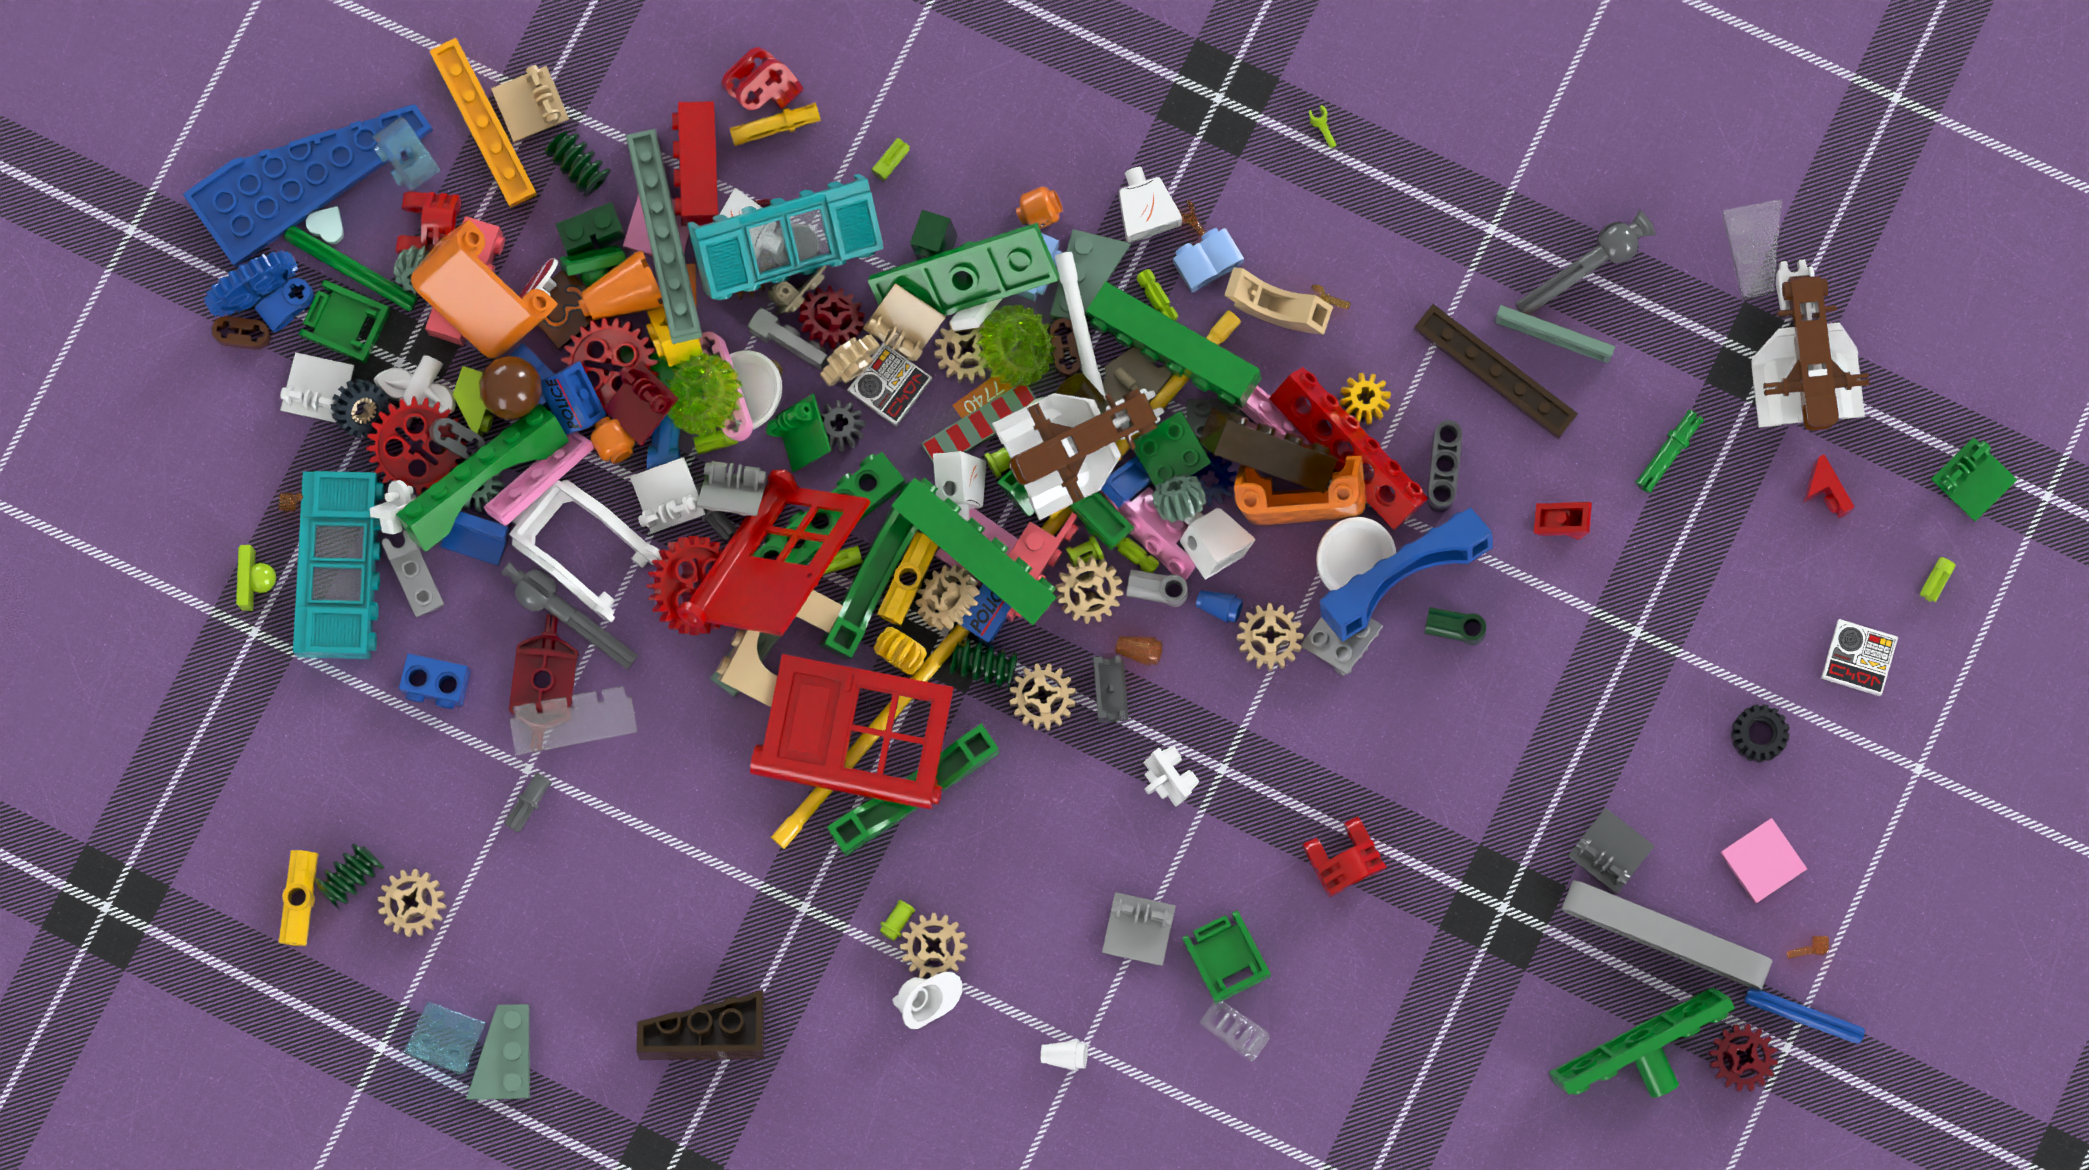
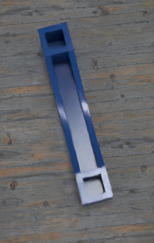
M1471 507L1462 513L1454 514L1446 523L1438 528L1428 530L1422 538L1413 543L1405 544L1396 554L1388 559H1381L1362 575H1355L1346 585L1338 590L1328 592L1320 600L1321 617L1342 642L1368 626L1371 615L1380 599L1403 578L1419 570L1436 565L1452 563L1469 564L1493 549L1492 531Z

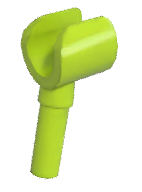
M1320 105V112L1323 116L1315 118L1310 110L1309 120L1312 126L1320 129L1331 149L1337 145L1328 129L1327 110L1324 106Z

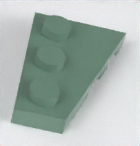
M1072 229L1067 252H1072L1078 275V286L1086 316L1087 308L1105 281L1107 282L1111 278L1121 259L1130 249L1131 243ZM1059 279L1050 317L1071 320L1063 285Z
M529 1004L497 1005L466 1098L467 1100L530 1099Z

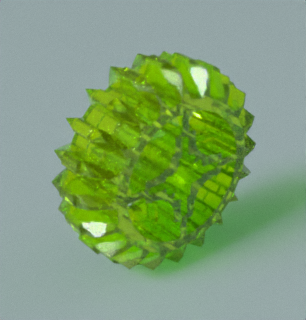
M1019 304L1015 306L1006 305L1001 310L993 311L991 316L983 321L985 327L978 331L983 338L978 340L976 344L983 347V351L978 355L985 357L987 361L983 367L992 368L990 377L995 378L999 376L1000 383H1009L1013 387L1019 385L1027 386L1031 382L1039 381L1043 377L1042 375L1050 370L1048 364L1055 360L1050 353L1057 347L1050 344V340L1055 337V335L1048 334L1047 332L1050 324L1041 323L1043 314L1034 315L1033 308L1028 307L1024 309L1023 305Z
M701 353L700 357L690 355L689 362L680 360L681 369H671L674 377L673 379H666L667 384L670 385L669 389L679 398L667 413L668 417L674 420L673 423L676 427L683 428L689 434L695 433L699 436H704L706 432L715 434L716 427L726 429L725 420H734L731 414L733 409H740L739 405L736 404V400L743 398L742 393L737 391L743 386L741 381L737 379L739 376L738 372L732 368L731 363L722 360L717 355L710 356L707 353Z

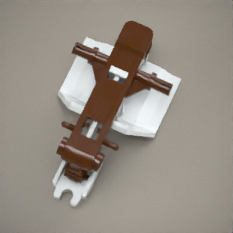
M1805 260L1797 262V272L1789 271L1787 261L1780 262L1779 270L1776 273V288L1780 311L1777 312V315H1792L1794 327L1778 329L1752 358V376L1759 428L1803 422L1804 427L1809 431L1830 429L1839 419L1865 417L1861 386H1869V374H1860L1857 347L1840 323L1827 324L1826 312L1836 311L1837 306H1825L1824 297L1828 296L1827 279L1814 276L1813 267L1807 268Z
M1138 388L1122 396L1123 399L1114 402L1111 394L1107 393L1105 398L1109 406L1106 407V411L1100 413L1093 399L1053 393L992 423L1001 443L1004 444L1011 458L1009 462L1010 468L1017 482L1024 485L1030 497L1029 501L1039 520L1102 489L1121 457L1115 441L1126 439L1129 447L1135 449L1136 446L1131 435L1137 432L1143 435L1157 428L1156 423L1160 421L1158 416L1164 413L1162 407L1152 410L1148 402L1156 396L1154 390L1147 392L1146 389L1139 390Z

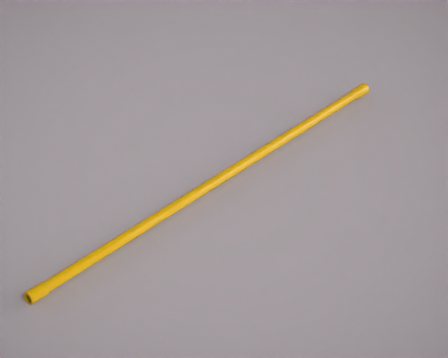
M1227 310L1210 330L1206 339L1219 346L1237 328L1241 320L1234 313ZM1173 375L1149 402L1152 410L1159 407L1164 409L1190 378L1185 375L1181 377ZM1140 432L1131 435L1133 440L1141 436ZM1119 439L1115 442L1121 454L1120 458H1122L1130 447L1126 439ZM1068 506L1054 521L1049 518L1041 529L1054 536L1066 523L1073 511ZM957 624L910 679L928 682L955 651L957 643L959 642L960 645L970 632ZM899 696L895 719L913 698ZM891 701L868 726L869 728L885 731ZM862 733L848 749L844 767L853 768L880 736ZM815 787L796 811L780 825L771 838L785 849L833 790Z

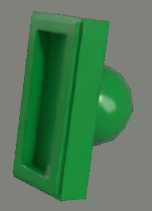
M617 245L563 256L559 260L561 269L568 276L580 274L583 284L589 287L610 272L608 267L619 265L626 260L625 253Z
M1095 492L1069 505L1074 514L1078 515L1077 517L1085 524L1088 533L1097 536L1110 550L1134 529L1099 492Z

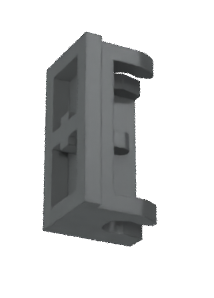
M1102 656L1093 657L1098 723L1129 721L1124 659H1121L1120 656H1114L1112 659H1104Z

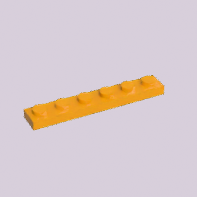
M457 38L430 50L429 52L509 207L512 208L536 196L537 193Z

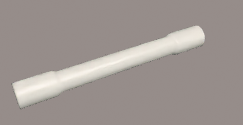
M1072 252L1055 255V261L1066 297L1083 374L1106 400L1080 295Z

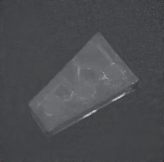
M1782 199L1723 210L1722 212L1742 300L1772 294L1774 290Z

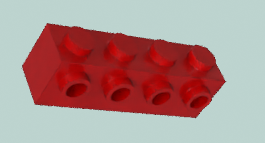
M714 101L678 102V112L672 113V131H678V141H673V159H679V169H674V187H680V198H675V216H681V226H688L687 223L690 222L702 226L712 223L713 217L718 215Z

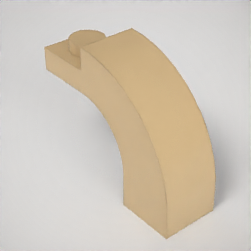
M1236 267L1233 268L1224 295L1235 302L1234 307L1253 317L1288 329L1324 335L1333 306L1316 295L1300 294L1279 289L1265 283L1245 269Z

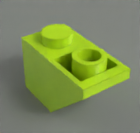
M462 366L453 396L470 429L482 437L484 432H489L493 422V416L490 415L491 412L485 407L480 398L479 381L483 372Z

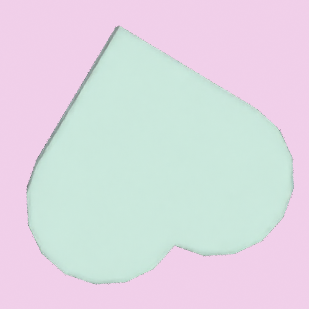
M338 206L313 212L307 217L306 227L312 235L321 236L330 245L337 244L343 239L344 229Z

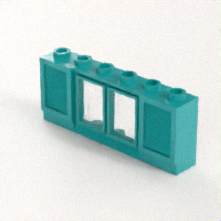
M861 174L854 175L855 181L843 185L838 181L827 184L828 189L816 193L811 190H803L799 192V198L788 201L782 198L772 199L770 201L771 206L756 209L753 206L744 207L741 209L742 214L730 218L725 215H717L713 217L712 223L698 226L694 222L687 223L704 293L711 299L723 300L731 297L732 293L757 290L761 288V284L766 282H785L790 279V275L797 273L801 275L812 274L818 270V267L823 265L839 266L845 264L848 259L870 257L875 254V251L884 249L868 179Z
M303 471L293 653L297 657L371 659V651H376L377 633L372 631L373 621H377L379 615L378 602H374L375 590L379 591L380 573L376 572V560H381L382 544L377 542L378 530H382L380 518L370 516V508L379 505V500H384L385 484L380 482V478L376 473Z

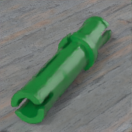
M1688 409L1677 427L1668 432L1666 442L1640 477L1634 482L1638 487L1643 486V491L1650 494L1681 450L1689 446V439L1704 422L1701 416L1695 417L1697 413Z

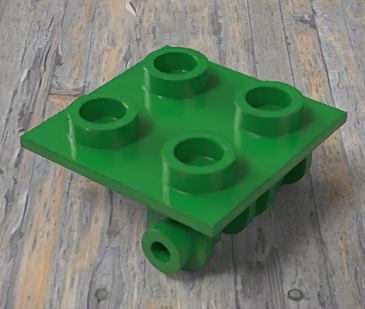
M814 394L777 414L776 419H772L767 423L766 433L769 436L782 437L792 472L800 470L831 452Z
M1182 411L1158 424L1157 428L1133 440L1136 446L1133 450L1155 487L1158 484L1164 483L1165 478L1171 479L1175 474L1179 477L1187 473L1191 476L1212 463Z
M1973 437L1931 480L1975 522L2017 479L1989 453L1991 447L1987 442L1982 441L1979 443Z

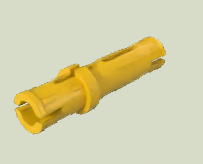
M816 102L792 110L789 108L783 109L784 112L730 127L734 146L788 130L794 132L796 131L795 128L820 122L821 118Z

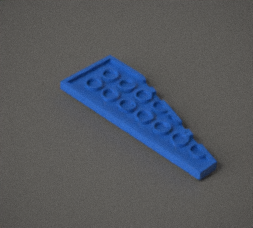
M412 104L380 114L379 117L350 123V126L337 130L330 129L291 141L285 146L272 150L268 148L249 157L233 159L183 193V196L236 268L284 235L289 227L297 226L307 219L311 213L320 210L433 131V128L418 107Z

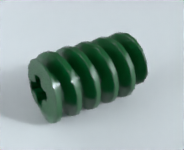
M564 131L549 143L545 149V154L548 157H553L552 161L556 166L561 165L560 170L563 174H569L568 180L571 183H576L578 192H584L583 196H588L605 182L611 170L607 168L600 172L599 168L603 161L600 159L592 163L591 160L595 152L590 151L584 154V150L588 146L587 143L582 142L576 145L580 135L575 133L569 136V132Z
M966 638L962 645H959V642L957 643L949 673L954 674L960 667L962 677H966L972 671L973 680L977 681L984 674L985 684L989 685L995 677L996 687L1001 688L1008 681L1009 689L1017 665V653L1013 652L1010 658L1006 659L1005 649L1002 648L996 656L994 655L993 645H990L985 652H982V642H978L972 649L970 648V639Z
M353 843L351 847L354 855L352 856L345 852L342 854L345 864L337 861L333 862L336 873L325 870L326 882L318 878L315 879L319 890L339 910L337 901L345 904L349 902L346 892L353 895L358 894L355 883L365 887L367 882L364 875L372 878L376 877L373 866L380 869L385 868L365 846L360 847Z

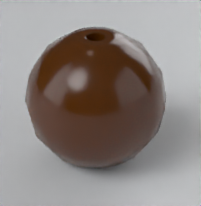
M506 356L494 360L483 371L479 381L480 398L483 404L491 413L503 419H516L526 416L539 403L542 394L541 377L536 368L528 361L517 356Z

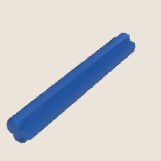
M1750 987L1746 992L1744 999L1746 1004L1856 1044L1861 1043L1864 1037L1865 1029L1861 1026L1754 987Z

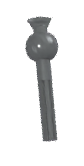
M1639 209L1633 222L1629 225L1623 222L1607 224L1597 237L1598 246L1515 303L1517 309L1522 313L1530 315L1608 260L1613 263H1624L1631 260L1638 251V239L1642 236L1656 235L1652 222Z
M511 562L501 572L503 576L510 577V581L517 585L515 596L522 607L530 611H541L545 608L627 670L637 659L638 655L558 596L556 594L557 585L549 573L533 569L526 574L521 569L516 570Z

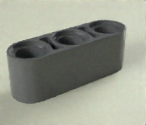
M1452 420L1440 422L1436 427L1432 440L1426 496L1429 498L1427 500L1428 506L1437 512H1444L1452 506L1457 490L1462 429L1457 422ZM1449 430L1454 433L1455 441L1451 443L1444 442L1440 438L1439 433ZM1440 460H1447L1451 463L1452 470L1441 472L1437 468L1436 463ZM1438 489L1445 490L1449 495V500L1439 502L1434 498L1433 492Z

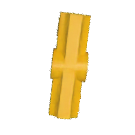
M916 532L900 566L895 570L894 579L877 613V616L892 624L902 626L918 590L922 587L924 576L939 547L925 534ZM907 572L914 573L917 576L916 582L909 586L903 585L900 582L901 576Z
M291 850L286 888L282 894L284 906L279 935V943L307 946L311 908L315 903L313 893L318 853ZM300 890L304 891L306 894L304 903L294 906L292 904L293 894Z

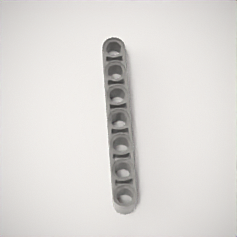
M1572 881L1561 908L1562 911L1569 915L1759 990H1762L1773 960L1762 954L1579 881Z

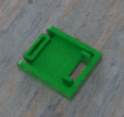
M323 280L321 286L332 293L329 296L321 291L317 292L303 322L305 326L314 329V332L311 333L301 329L298 335L366 364L391 311L390 308ZM370 317L376 321L365 344L358 342L357 339L367 318Z
M1238 910L1232 912L1233 920L1237 924L1233 927L1227 916L1224 915L1194 930L1193 934L1198 943L1194 946L1188 935L1182 937L1215 1004L1271 977V973ZM1247 968L1250 969L1253 976L1226 989L1223 980Z

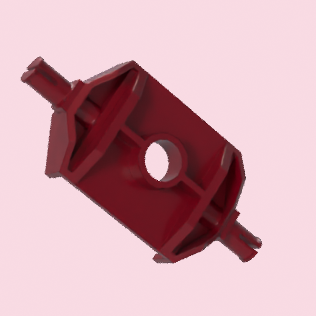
M546 615L545 629L541 635L517 644L508 711L530 726L529 728L532 731L529 748L531 749L536 747L538 750H542L543 735L546 729L571 720L570 712L579 652L567 642L558 638V618L554 615L553 617ZM541 672L549 673L551 676V683L546 688H538L534 683L536 675Z

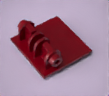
M640 362L636 368L625 366L621 369L620 375L624 384L604 410L613 419H617L620 426L642 446L679 398Z

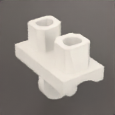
M401 480L389 484L388 493L385 494L387 502L370 508V516L380 518L382 533L396 534L402 532V524L396 513L417 498L413 494L412 486H407Z
M1170 747L1163 751L1158 748L1143 762L1149 770L1144 775L1151 783L1144 789L1149 795L1157 791L1162 799L1168 796L1175 807L1186 800L1194 787L1199 783V780L1190 770L1181 776L1175 770L1174 766L1182 760L1175 747Z

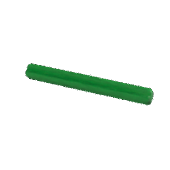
M291 226L287 229L284 238L290 244L407 311H411L415 307L418 300L416 295L407 290L403 291L402 287L299 228Z

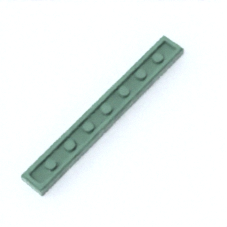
M651 129L626 135L672 344L702 338L656 130Z

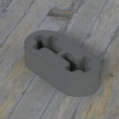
M438 418L430 426L429 433L431 439L462 459L467 460L476 452L466 454L467 447L459 443L461 439L469 442L474 439V446L477 448V451L482 446H485L484 439L480 435L452 419ZM448 424V431L456 435L455 438L443 437L441 439V432L438 431V427Z

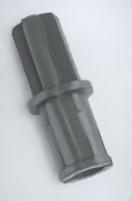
M702 485L696 487L698 495H700ZM704 509L705 515H702L703 522H708L723 541L730 540L737 529L722 511Z
M537 772L523 794H518L519 800L505 820V825L516 832L521 831L534 809H539L538 803L552 784L549 779Z

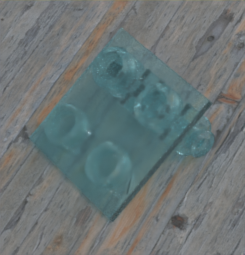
M428 1002L404 1050V1054L410 1055L414 1059L418 1058L429 1062L430 1065H437L438 1068L451 1070L457 1075L466 1074L470 1064L468 1061L486 1023Z

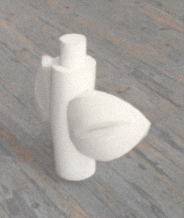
M423 355L413 374L403 368H390L377 374L374 378L376 386L383 390L388 398L394 401L403 398L407 405H410L412 397L416 396L418 404H422L425 397H428L429 406L431 407L440 401L439 411L441 412L450 408L451 414L455 410L456 403L452 391L445 385L433 383L443 363L432 357ZM410 417L407 420V427L410 428L413 419H419V417Z

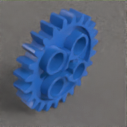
M281 250L276 254L273 251L267 256L263 254L260 257L251 259L244 265H239L236 271H229L227 277L218 279L219 282L212 285V289L206 292L207 296L204 297V302L210 313L214 316L219 315L222 317L225 314L230 316L235 311L240 313L242 310L252 308V306L290 280L289 278L296 275L295 272L298 270V265L292 254L288 251L283 252Z

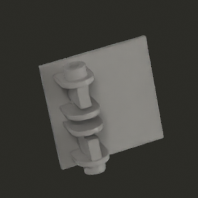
M713 460L711 463H705V479L696 507L710 511L737 513L743 516H757L767 483L766 471H761L760 467L745 466L744 475H742L743 465L739 464L737 474H733V463H730L728 473L727 463Z
M1321 617L1300 646L1334 666V670L1337 673L1345 676V674L1351 673L1352 667L1358 659L1363 657L1362 654L1368 650V646L1373 639L1379 636V631L1383 625L1370 618L1366 628L1342 642Z
M1115 892L1102 953L1163 966L1176 906Z

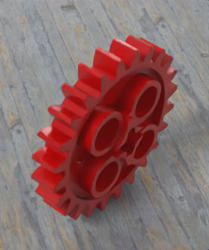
M602 318L601 327L596 321L592 320L590 321V331L586 327L581 326L580 332L582 337L571 335L575 345L564 347L571 353L570 357L561 358V361L569 365L580 361L587 376L592 371L599 375L600 382L594 390L603 408L606 407L618 391L616 382L621 377L620 371H611L609 374L608 369L585 366L584 362L586 360L599 363L612 362L613 365L634 368L642 362L656 377L660 375V373L652 370V366L660 363L659 360L651 359V355L656 352V349H648L646 346L651 341V338H640L643 331L642 328H637L632 332V322L627 321L621 327L620 318H615L612 326L608 318ZM596 341H600L604 346V353L600 358H596L591 352L592 345ZM625 346H630L634 351L633 360L629 363L624 362L621 358V351Z
M413 396L410 405H407L406 401L400 398V408L398 409L390 403L388 405L389 415L382 411L379 412L383 422H372L371 425L378 431L377 433H368L367 437L374 440L375 444L368 445L366 448L369 451H374L376 454L369 458V462L379 463L374 473L377 474L384 471L386 474L383 478V483L388 482L390 479L394 481L401 480L407 486L415 487L416 493L419 496L421 495L422 487L426 486L429 489L431 485L449 474L451 468L454 469L459 465L456 462V458H462L448 450L438 453L430 448L431 437L429 429L431 424L438 418H447L451 409L448 408L441 412L439 411L440 401L431 407L429 406L428 397H425L422 404H418L416 396ZM410 417H420L424 422V428L419 432L409 430L407 420ZM454 418L452 420L458 422L459 418ZM448 424L438 427V431L441 432L440 437L455 438L456 435L448 431ZM401 427L413 441L421 439L423 441V450L433 456L438 463L436 465L432 464L419 450L413 453L410 450L411 442L400 435L395 428ZM390 439H398L403 443L404 449L400 454H391L387 450L386 444ZM460 440L459 442L464 446H466L467 444L466 441ZM415 459L424 461L427 467L426 471L421 475L413 474L409 468L411 461Z
M699 536L679 537L678 543L668 542L669 550L658 551L662 560H652L657 570L648 572V575L654 578L653 583L646 585L647 588L654 589V594L650 595L648 600L657 601L652 611L663 612L659 621H669L668 629H678L679 634H709L711 629H720L721 626L719 624L708 622L702 628L691 627L682 621L677 614L679 596H682L683 602H689L706 577V565L708 564L711 569L724 549L719 550L720 542L710 543L709 537H700L699 539ZM680 564L683 568L681 577L678 574V567Z

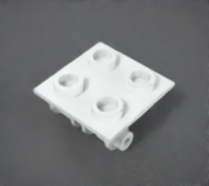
M295 352L287 387H283L280 398L283 399L281 411L336 423L337 421L331 415L335 413L331 410V404H336L337 402L332 398L334 394L341 395V392L338 390L340 386H343L345 389L348 388L346 382L352 378L354 365Z
M684 457L630 476L643 510L642 515L638 517L639 523L642 527L647 526L651 533L705 515L703 508L696 507L699 495Z

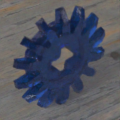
M1208 452V457L1212 463L1191 476L1197 477L1204 489L1208 506H1212V498L1216 497L1219 504L1224 503L1221 497L1222 494L1228 497L1232 496V493L1227 488L1234 487L1235 482L1230 481V478L1236 476L1237 472H1228L1227 469L1232 465L1231 461L1223 465L1221 463L1223 457L1218 456L1217 460H1213L1212 453ZM1209 471L1214 472V477L1219 479L1218 484L1213 483L1211 488L1206 487L1205 481L1201 480L1202 475L1207 476Z

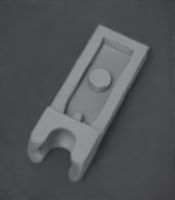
M761 307L747 326L750 329L749 333L768 344L771 339L820 371H823L828 363L824 347H820L819 343L815 341L808 343L799 338L800 333L787 324L784 327L780 326L778 317Z
M404 530L405 544L401 548H395L389 539L386 538L382 540V544L416 618L445 606L418 545L410 539Z

